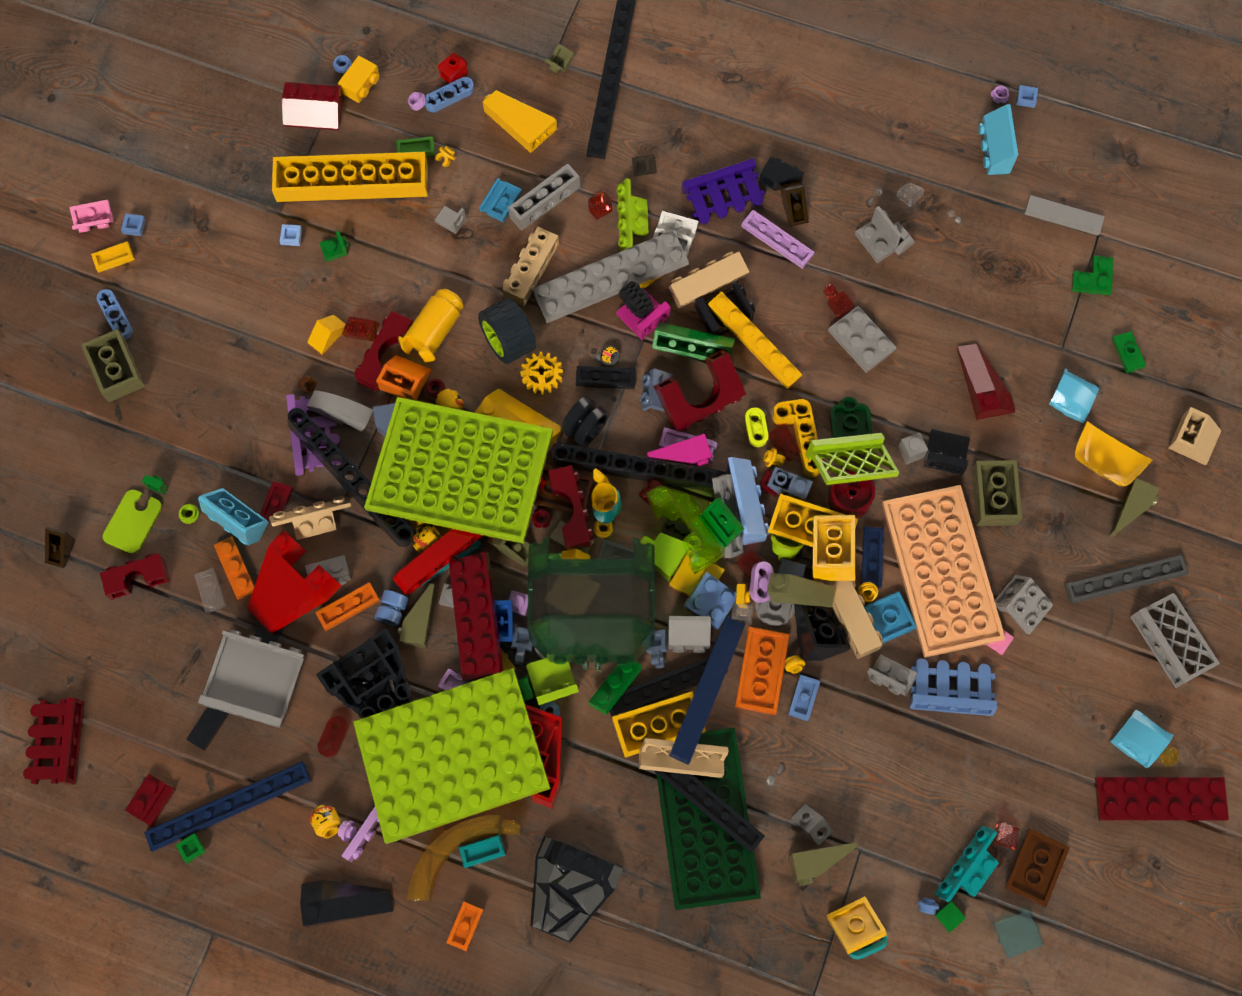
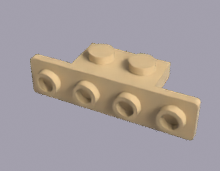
M338 496L333 498L332 501L315 502L313 506H299L294 508L293 511L276 512L273 516L269 517L272 526L292 522L295 537L297 540L337 530L332 511L351 507L352 505L348 497Z

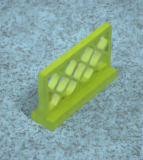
M882 433L811 440L805 454L808 460L814 461L826 485L898 477L899 475L897 467L883 445L885 438ZM880 451L882 458L873 453ZM862 454L866 457L865 459H862L856 455ZM844 456L848 458V460L846 462L838 457ZM822 458H826V459L830 460V462H829V464H828V463L822 461L821 459H822ZM870 458L878 462V465L876 466L868 462L867 459ZM850 460L860 464V468L850 464ZM832 462L843 466L842 470L832 466ZM880 465L888 467L890 471L880 468ZM864 466L866 468L873 470L874 472L868 473L862 470V468ZM847 468L856 474L850 475L844 472V470ZM829 470L837 474L838 477H830L827 471Z

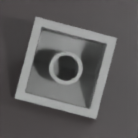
M669 616L668 649H672V652L682 653L685 650L704 653L705 650H709L711 616Z

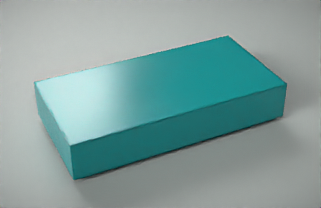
M500 834L459 847L464 868L506 856Z

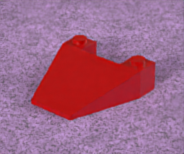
M285 530L268 546L247 607L271 634L328 601L342 586L320 565L306 578L298 573L292 565L306 550Z
M525 704L551 788L531 795L533 802L553 809L560 792L562 717Z

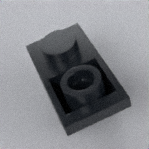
M770 156L760 173L759 183L774 191L781 190L780 184L797 180L802 183L804 172L796 166L792 167L783 160Z

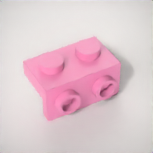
M109 200L69 207L74 224L72 229L78 230L79 233L91 231L90 227L97 226L98 229L108 228L109 223H114Z

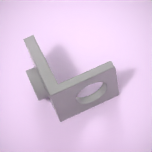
M444 206L436 217L435 223L457 234L466 221L465 210L461 208L457 213Z
M804 804L791 818L794 823L810 835L818 846L833 832L826 820L807 804ZM824 827L825 831L823 835L817 837L818 830Z

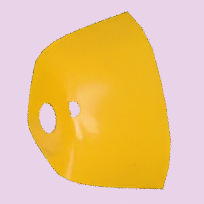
M1088 421L1075 450L1077 461L1118 486L1129 485L1153 461V459L1144 456L1104 433Z

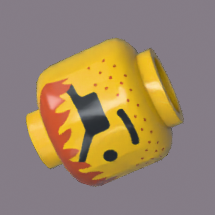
M451 389L441 391L435 401L436 405L463 410L465 406L459 393Z
M425 526L413 535L415 543L412 546L421 554L442 536L434 526Z
M317 806L309 819L316 835L324 838H330L337 834L341 825V820L332 806Z

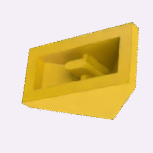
M335 315L317 320L307 343L323 355L344 333L348 326Z

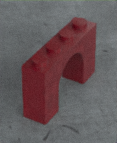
M720 350L705 358L713 377L714 387L710 397L701 404H688L677 381L671 377L653 386L673 429L678 432L685 431L693 423L706 420L708 415L724 410L726 405L737 403L742 399L741 397L747 395L728 352Z

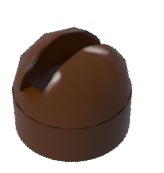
M306 375L299 380V386L304 392L309 393L316 388V381L311 376Z

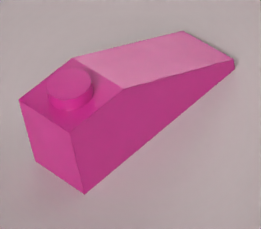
M705 434L647 453L651 459L690 465L698 464V467L709 464V460L712 459Z

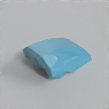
M1065 368L1049 405L1061 411L1064 415L1084 423L1099 388L1068 372Z
M1135 710L1110 742L1124 754L1148 768L1164 751L1174 735L1159 727L1140 711Z

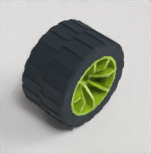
M507 297L479 312L478 320L485 339L495 355L503 363L510 364L536 349V338L532 327L522 309L513 299Z

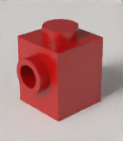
M453 52L437 65L439 76L450 84L468 74V64L462 56L459 57Z

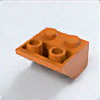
M395 355L384 365L376 382L379 389L396 397L417 401L432 369Z

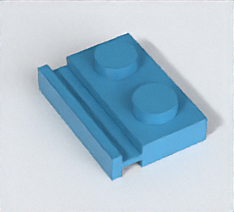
M497 178L480 205V212H485L488 216L504 223L509 215L508 207L519 199L522 189Z

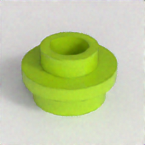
M186 504L179 510V518L185 524H192L199 518V510L193 504ZM188 512H193L191 517L186 516Z

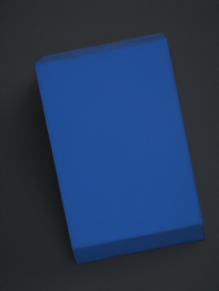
M512 600L495 601L500 642H513L514 617Z

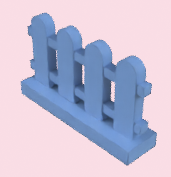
M921 658L917 660L915 667H911V670L917 672L918 676L915 680V687H911V693L915 694L912 695L909 701V709L993 716L995 714L997 701H991L995 700V693H991V680L995 679V673H991L989 665L981 664L977 672H972L968 663L961 662L956 670H949L948 662L940 660L936 668H928L927 660ZM928 675H936V688H928ZM949 676L956 677L957 690H949ZM970 678L977 679V692L970 691Z

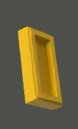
M128 241L91 254L98 273L135 260Z

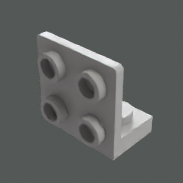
M878 206L875 208L872 221L855 232V236L876 263H879L895 253L901 238V231L897 225L890 221L888 213Z
M1015 575L994 600L997 610L1009 613L1026 634H1031L1053 606L1052 602L1031 577Z

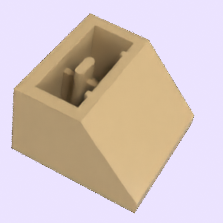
M1190 407L1183 414L1169 449L1207 465L1221 429L1210 415Z

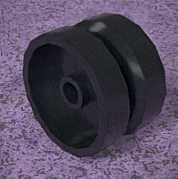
M584 396L577 401L567 413L560 428L569 437L575 435L574 441L582 447L588 446L598 436L607 423L610 414L601 406L595 408L596 403L588 396Z

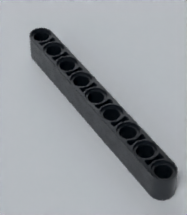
M301 408L291 409L288 412L287 421L289 429L365 510L364 506L368 494L361 495L358 491L366 489L369 492L371 483ZM298 417L301 419V421L294 422L292 421V419ZM311 431L315 433V435L312 437H308L305 435V433ZM320 446H326L328 450L320 451L318 448ZM334 460H338L342 464L339 466H335L331 462ZM353 475L355 479L347 480L345 476ZM365 510L399 547H407L412 543L414 531L404 518ZM387 518H393L395 520V523L388 524L385 520ZM407 533L409 538L402 539L399 534Z
M557 444L553 448L554 462L560 467L572 465L573 469L593 472L596 468L606 475L714 493L712 478L727 474L722 470L569 444ZM560 452H564L567 454V456L564 458L557 457V454ZM583 455L587 459L580 462L577 460V457ZM598 459H604L606 460V463L603 465H599L596 463V461ZM619 462H623L626 464V466L624 468H618L616 467V464ZM642 465L646 469L642 472H639L635 468L637 466ZM657 469H663L665 473L663 475H658L655 473V471ZM682 472L685 474V477L677 478L675 474ZM703 476L705 480L698 482L695 480V477Z

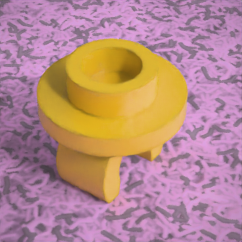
M445 146V148L440 147L439 151L441 153H438L435 157L437 161H441L444 157L445 161L442 165L445 167L450 165L451 159H456L454 156L455 152L448 146Z
M775 448L767 450L763 458L766 467L771 465L779 467L780 464H784L785 460L783 455L777 454V449Z

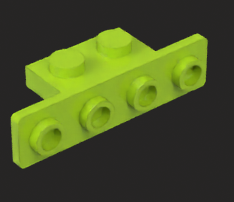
M628 178L622 181L616 190L618 195V245L620 246V252L633 247L632 234L643 237L649 234L647 199L631 196V181Z

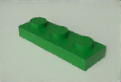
M624 656L588 701L589 705L607 715L640 673L642 665Z

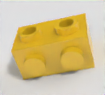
M358 56L338 82L343 95L360 103L368 95L372 85L376 84L379 80L380 74L377 65Z

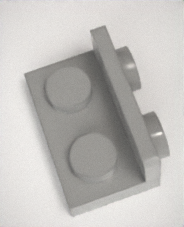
M345 555L305 565L307 576L320 565L341 585L351 580Z
M881 654L873 668H869L867 671L871 682L878 686L883 684L893 694H902L904 696L908 694L918 676L917 672Z

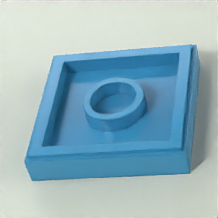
M900 591L864 606L866 612H869L874 620L872 625L875 631H879L883 638L882 644L916 629L915 620Z

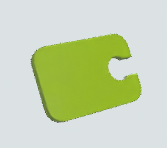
M137 490L127 491L103 533V540L107 544L127 553H137L162 510L161 502L150 497L148 507L143 511H138L135 505L141 499L143 493Z

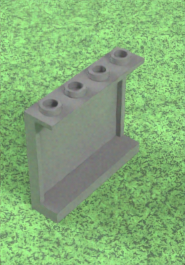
M229 629V632L223 631L221 644L203 695H200L198 703L202 706L281 729L305 659L304 654H301V650L290 647L289 650L283 649L281 644L270 641L269 644L263 643L261 638L249 635V638L243 637L241 632Z

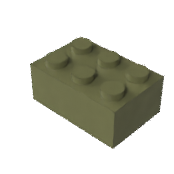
M118 329L81 344L99 390L108 403L145 387L127 342Z
M1017 460L976 461L972 467L976 526L1017 525L1022 519Z

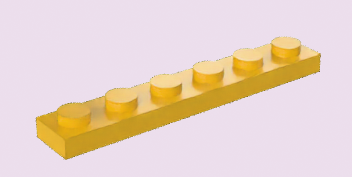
M720 292L707 304V307L786 389L802 377L800 371L723 292Z

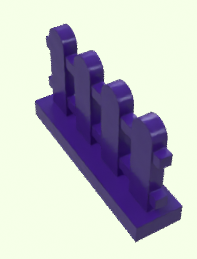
M754 158L682 182L681 190L683 195L689 194L686 196V199L692 202L696 212L693 213L694 219L698 218L699 222L705 225L709 223L710 214L716 213L718 218L723 219L728 214L727 208L733 207L736 212L741 213L745 210V202L751 200L752 205L755 207L762 205V196H765L764 190L760 191L757 184L758 173H753L756 167ZM742 183L745 184L748 195L744 197L738 186ZM727 189L731 200L726 203L721 193V190ZM709 195L713 207L708 209L703 199V196Z

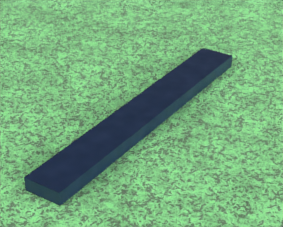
M726 616L669 753L670 757L689 765L746 624Z
M302 761L145 831L144 833L151 852L162 849L194 833L312 782L305 762Z

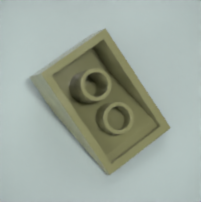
M857 842L791 854L788 859L793 883L799 882V886L814 883L817 877L857 847Z

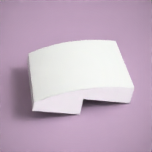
M662 211L653 238L674 230L688 257L699 221Z

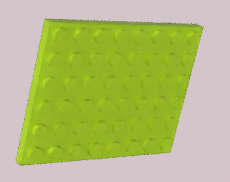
M397 397L364 508L371 512L524 544L553 429Z
M514 668L353 722L386 844L551 789Z

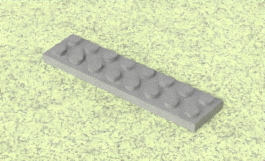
M672 230L532 288L546 323H549L619 294V291L630 281L642 284L687 266L689 261L675 231Z

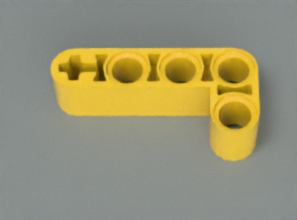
M805 399L777 403L772 414L773 422L777 425H794L803 472L809 478L817 477L820 472L817 467L813 469L812 466H809L811 460H808L805 455L807 450L804 448L805 445L810 444L811 440H818L810 403ZM802 408L806 413L801 414L797 409ZM783 411L786 413V416L781 417L777 412ZM805 426L808 427L810 431L803 432L800 428Z

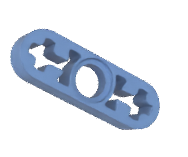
M462 77L425 96L426 110L437 112L470 96L474 92L472 79ZM451 91L454 93V96L446 98L444 94Z
M101 290L97 294L96 299L112 330L118 329L121 332L118 325L121 323L125 328V332H121L125 340L130 338L133 334V329L116 296L111 290ZM108 296L112 305L108 306L104 297ZM118 310L120 312L119 316L115 319L110 318L111 312Z

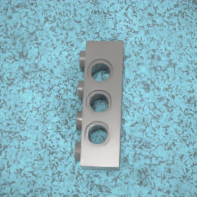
M566 164L508 207L510 219L522 231L580 188V176L569 164Z

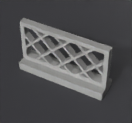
M1174 593L1139 610L1130 617L1175 688L1220 664ZM1171 600L1175 606L1174 612L1165 609L1167 601ZM1148 611L1160 612L1159 620H1154ZM1164 614L1173 617L1172 625L1163 623ZM1178 619L1184 620L1186 630L1177 627ZM1162 627L1171 630L1170 639L1163 636L1161 632ZM1176 632L1185 635L1184 643L1174 640ZM1189 636L1197 640V648L1188 645ZM1173 645L1183 648L1181 656L1174 653ZM1187 650L1196 652L1195 661L1186 658ZM1201 654L1207 656L1212 664L1205 665L1200 663ZM1185 663L1194 666L1193 674L1190 676L1184 668Z

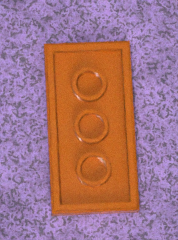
M749 626L735 708L771 715L777 714L789 633Z

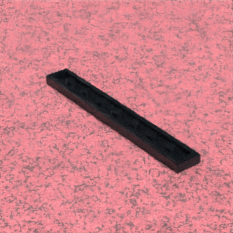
M261 624L254 636L261 638L263 643L276 642L286 626L271 634ZM207 707L186 740L206 751L229 713Z

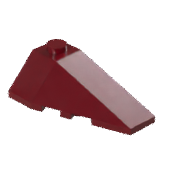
M975 343L957 347L976 420L1015 413L1010 392L978 345Z

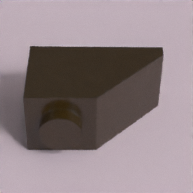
M799 180L780 184L782 203L789 226L809 223L804 186Z

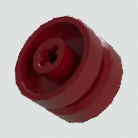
M851 470L844 471L850 475L856 474ZM872 480L832 484L828 493L830 509L845 515H855L857 519L862 518L868 512L875 498L874 483Z

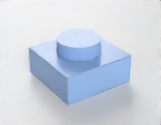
M282 224L280 244L300 246L302 236L301 225Z

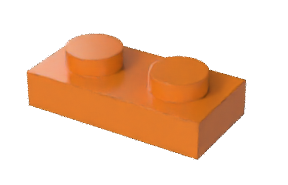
M463 901L446 943L467 952L484 910Z

